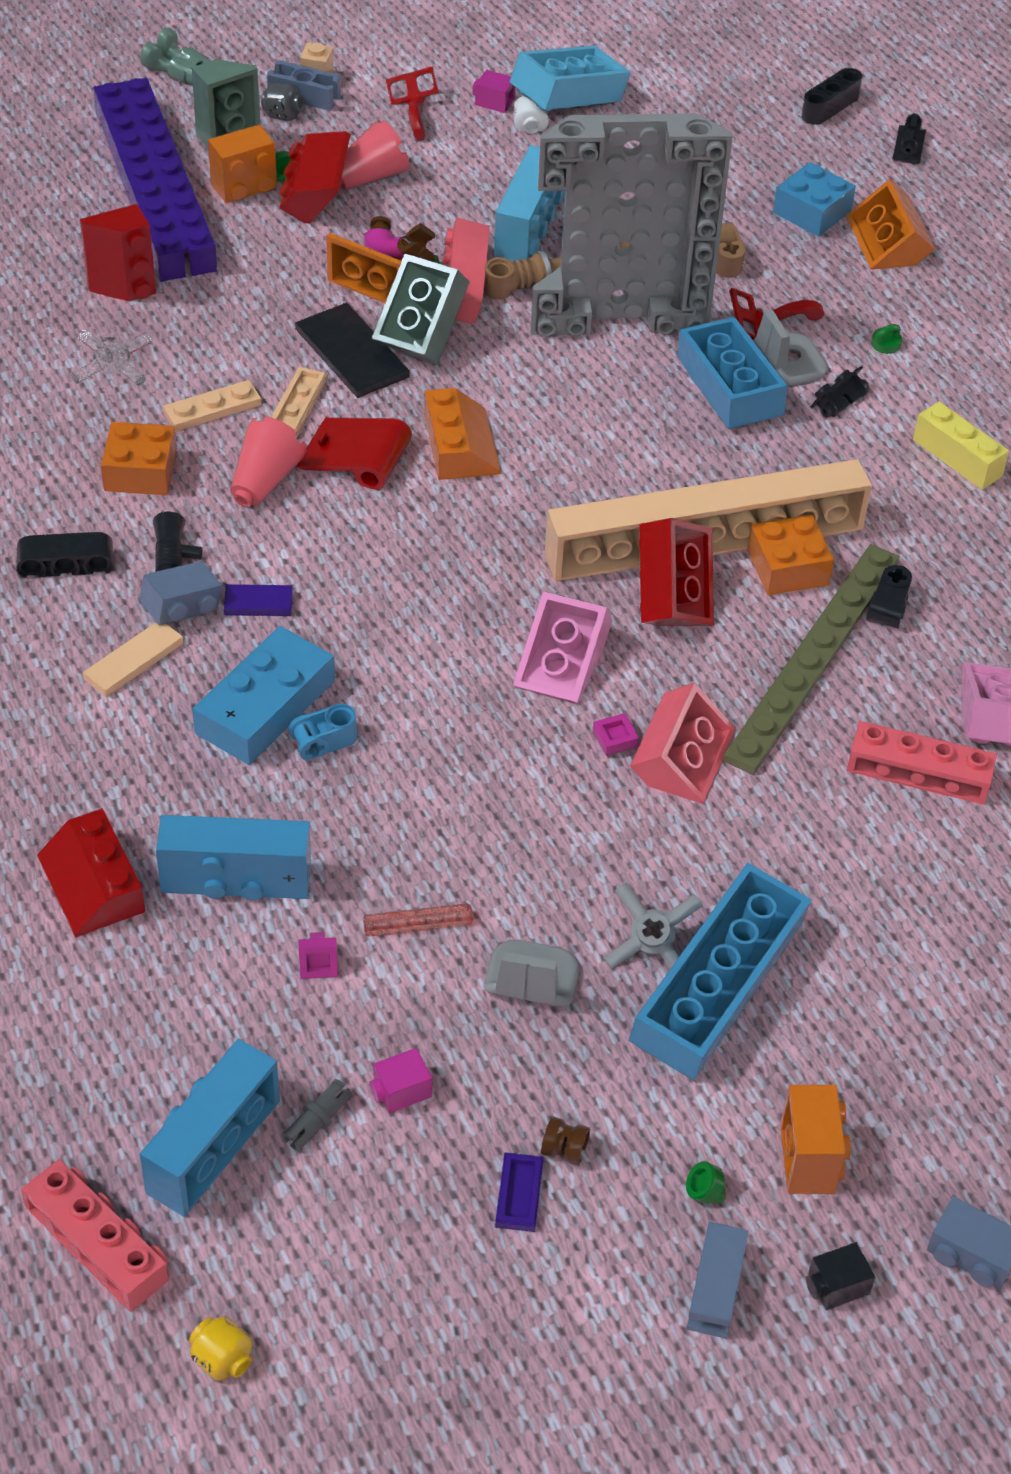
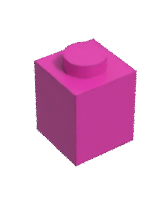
M485 70L482 76L476 79L473 84L472 94L475 95V105L505 113L515 100L516 87L510 83L511 76Z
M417 1048L373 1064V1080L369 1082L370 1090L376 1103L383 1102L388 1113L432 1097V1076Z

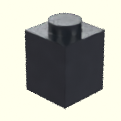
M857 1242L813 1257L808 1276H806V1284L810 1295L815 1300L820 1298L825 1310L870 1295L875 1280V1275Z

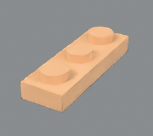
M246 380L163 405V413L171 426H175L176 432L261 406L262 403L261 397L250 380Z

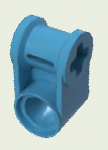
M342 703L334 704L329 708L301 715L291 721L288 726V732L291 738L297 740L299 744L298 752L301 758L307 761L355 743L358 731L356 713L352 706Z

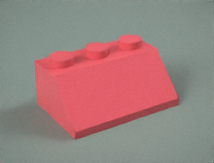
M695 682L664 693L630 767L648 787L703 804L736 728Z

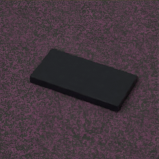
M347 302L295 322V330L356 398L410 377V370L390 348L372 339L374 331Z

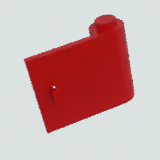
M324 418L306 447L307 452L296 465V468L311 471H353L358 484L379 491L384 487L413 436L412 430L404 421L394 418Z

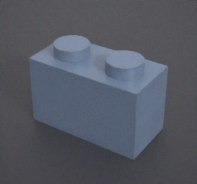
M199 561L143 575L139 601L156 623L163 625L207 614L217 609L222 585L204 562Z
M953 1196L932 1233L927 1251L932 1253L934 1258L942 1265L947 1267L957 1266L970 1273L973 1280L978 1284L987 1287L993 1285L1001 1290L1011 1272V1225Z

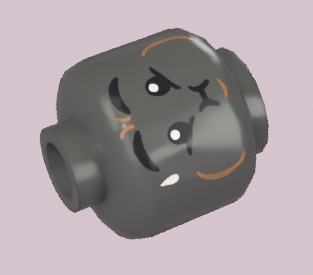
M273 83L263 92L261 105L268 117L290 121L294 120L303 110L304 98L300 94L299 89L293 84Z

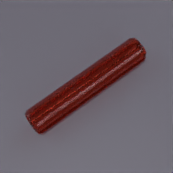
M468 903L367 914L363 917V927L366 936L471 925L473 922L472 908Z

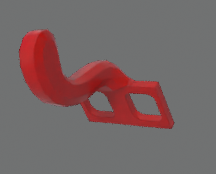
M433 66L386 79L391 105L402 103L409 105L410 125L414 138L417 141L425 139V130L420 114L423 102L427 96L439 93ZM431 74L434 87L427 91H419L417 78L421 75ZM405 81L408 91L407 96L394 99L391 85L396 82Z
M731 288L729 293L735 318L743 328V320L753 325L755 335L748 332L747 334L754 340L764 312L756 309L753 295ZM737 295L747 300L749 310L739 305ZM798 300L773 310L780 321L797 314H804L809 320L817 321L825 315L822 304L814 300Z

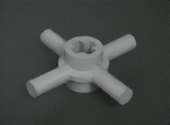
M628 883L622 884L615 892L634 917L631 925V938L604 956L603 959L612 970L640 950L647 954H660L671 969L679 958L678 953L672 946L675 939V925L703 907L701 901L694 894L668 913L656 909L646 910ZM651 925L652 928L660 926L662 928L659 933L660 938L656 939L653 935L649 937L644 936L647 931L646 926Z

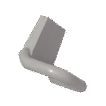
M773 310L764 311L754 343L781 376L787 387L815 382L823 378L827 372V363L812 340L799 332H787ZM789 351H796L801 357L797 360H788Z
M509 940L501 943L493 951L484 981V989L492 994L566 1007L573 1001L579 976V964L574 955L563 948L524 940Z

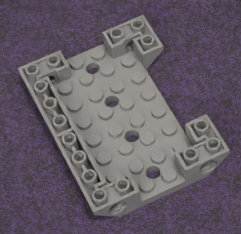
M697 113L569 115L541 134L538 191H565L561 266L533 286L531 335L571 334L578 336L590 334L591 318L636 319L647 317L649 332L662 334L679 332L680 329L710 323L733 138L731 131ZM634 140L640 143L635 148L624 147L628 141ZM626 192L635 194L631 199L625 200L620 198ZM621 242L630 243V245L624 249L616 247ZM616 290L626 291L621 296L612 295Z

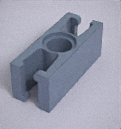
M281 60L276 61L275 71L270 70L267 74V88L273 83L293 84L303 96L304 105L331 111L335 106L333 98L339 100L341 97V75Z
M708 1222L686 1330L727 1339L749 1230Z

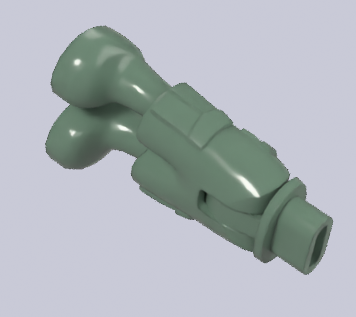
M169 27L161 30L157 44L150 41L147 42L140 54V62L144 67L150 70L165 71L169 78L181 83H188L193 86L191 67L211 61L192 47L179 49L177 33Z

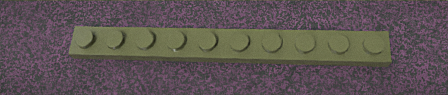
M873 544L868 546L724 754L723 762L755 775L869 607L883 571L888 566L897 565L899 555Z

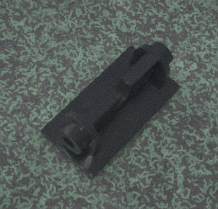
M913 113L907 116L905 126L899 125L892 159L920 164L926 129L921 128L922 118L918 114Z
M862 365L853 372H850L848 369L845 370L834 380V385L830 386L827 383L814 394L817 399L810 408L818 405L824 417H835L850 404L865 396L869 389V383L858 375L863 369Z

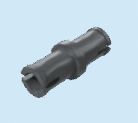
M334 1079L331 1085L314 1102L309 1101L303 1107L304 1113L281 1134L283 1141L287 1143L299 1134L289 1146L295 1151L300 1152L305 1144L321 1128L325 1130L332 1123L331 1118L353 1097L351 1090L347 1088L335 1098L336 1094L345 1084L338 1079Z

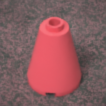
M378 120L374 122L348 148L340 187L343 190L394 176L409 169L410 164L407 152L401 154L398 147L402 141L386 121L380 122Z
M255 417L247 426L230 488L234 500L239 505L244 507L259 505L303 459L307 452L304 440L300 444L295 438L297 432L284 422L272 417H264L263 421H257V417Z

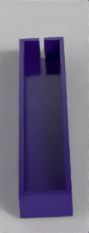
M134 78L130 81L93 86L96 114L130 204H137L150 224L153 262L159 281L163 282L186 277L184 252H189L191 276L217 272L216 245L148 78Z

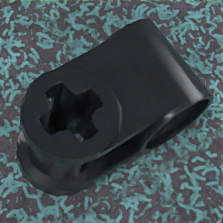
M891 565L885 568L877 590L873 593L866 620L899 629L900 619H903L908 600V590L912 581V574L906 567Z

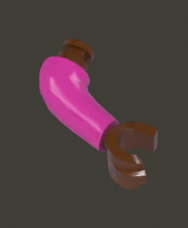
M376 216L371 219V228L364 235L365 247L400 261L403 260L404 254H408L436 263L433 256L434 253L426 249V244L435 238V232L419 223L410 229L404 237H395L390 230L392 223L389 218Z

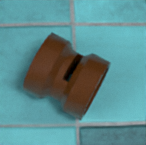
M552 1116L543 1137L541 1155L551 1158L557 1155L565 1157L568 1163L579 1166L582 1161L580 1159L581 1151L586 1150L590 1127L580 1124L573 1127L567 1125L564 1119Z

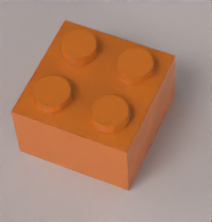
M260 124L208 139L211 185L225 203L242 200L245 197L261 192L265 193L277 188L275 142Z
M111 422L101 462L104 491L168 495L177 454L175 426Z
M813 514L751 524L747 551L767 596L830 584L834 558Z
M789 1085L780 1123L787 1194H835L838 1181L845 1178V1160L850 1159L851 1142L849 1135H843L842 1125L846 1123V1104L844 1100H839L837 1085Z

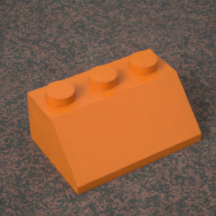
M891 179L846 214L871 270L916 265L935 250L910 196Z
M329 232L326 235L328 281L386 303L402 261Z
M457 388L424 390V418L438 480L501 474L486 409Z

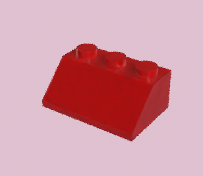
M347 131L308 133L300 142H294L288 153V156L291 157L290 162L284 171L286 180L279 192V195L282 196L279 209L303 223L310 224L339 192L350 133Z
M137 204L80 219L87 285L90 292L125 301L145 299L150 295L157 294L150 224Z
M673 518L639 524L641 623L656 626H714L712 528Z
M103 808L68 820L37 854L75 938L145 913L142 886Z

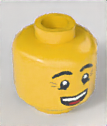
M227 1316L204 1319L189 1338L191 1359L215 1381L225 1380L231 1375L234 1378L240 1377L252 1362V1358L249 1356L253 1345L252 1339Z

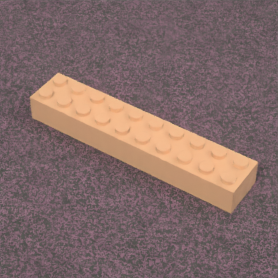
M859 459L548 509L545 556L555 581L640 567L639 524L667 518L712 528L713 555L747 549L750 526L756 523L813 514L823 536L862 530L872 484Z

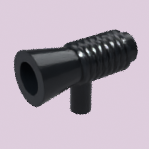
M166 511L157 514L153 518V527L157 540L155 545V572L182 566V558L201 560L202 547L181 543L185 527V519L182 515Z

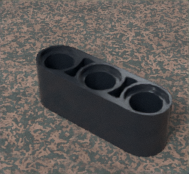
M844 68L807 91L804 95L802 120L811 125H819L857 101L860 95L862 73L855 68Z
M103 532L24 536L17 542L16 571L22 578H27L28 575L53 577L65 573L90 575L94 574V572L102 571L108 574L113 569V540L108 534Z

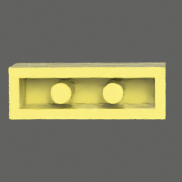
M940 401L918 414L913 440L982 490L1003 476L1009 455V450Z

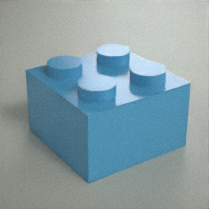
M809 162L776 187L773 213L819 237L852 210L856 185L821 168L819 165Z

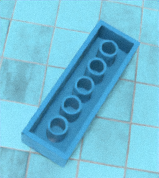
M747 862L636 1016L628 1041L694 1081L803 924L812 899Z

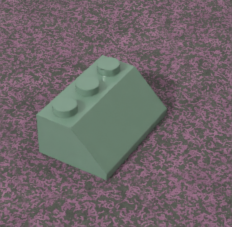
M215 59L191 67L196 136L207 149L208 139L261 125L258 68L255 65Z
M404 254L372 339L404 355L437 366L470 281L458 269Z

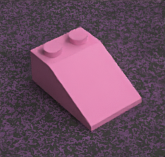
M543 592L513 687L578 704L603 652L611 627L612 618L608 608Z
M963 662V727L966 737L972 741L981 744H988L990 741L1002 742L1011 747V668Z

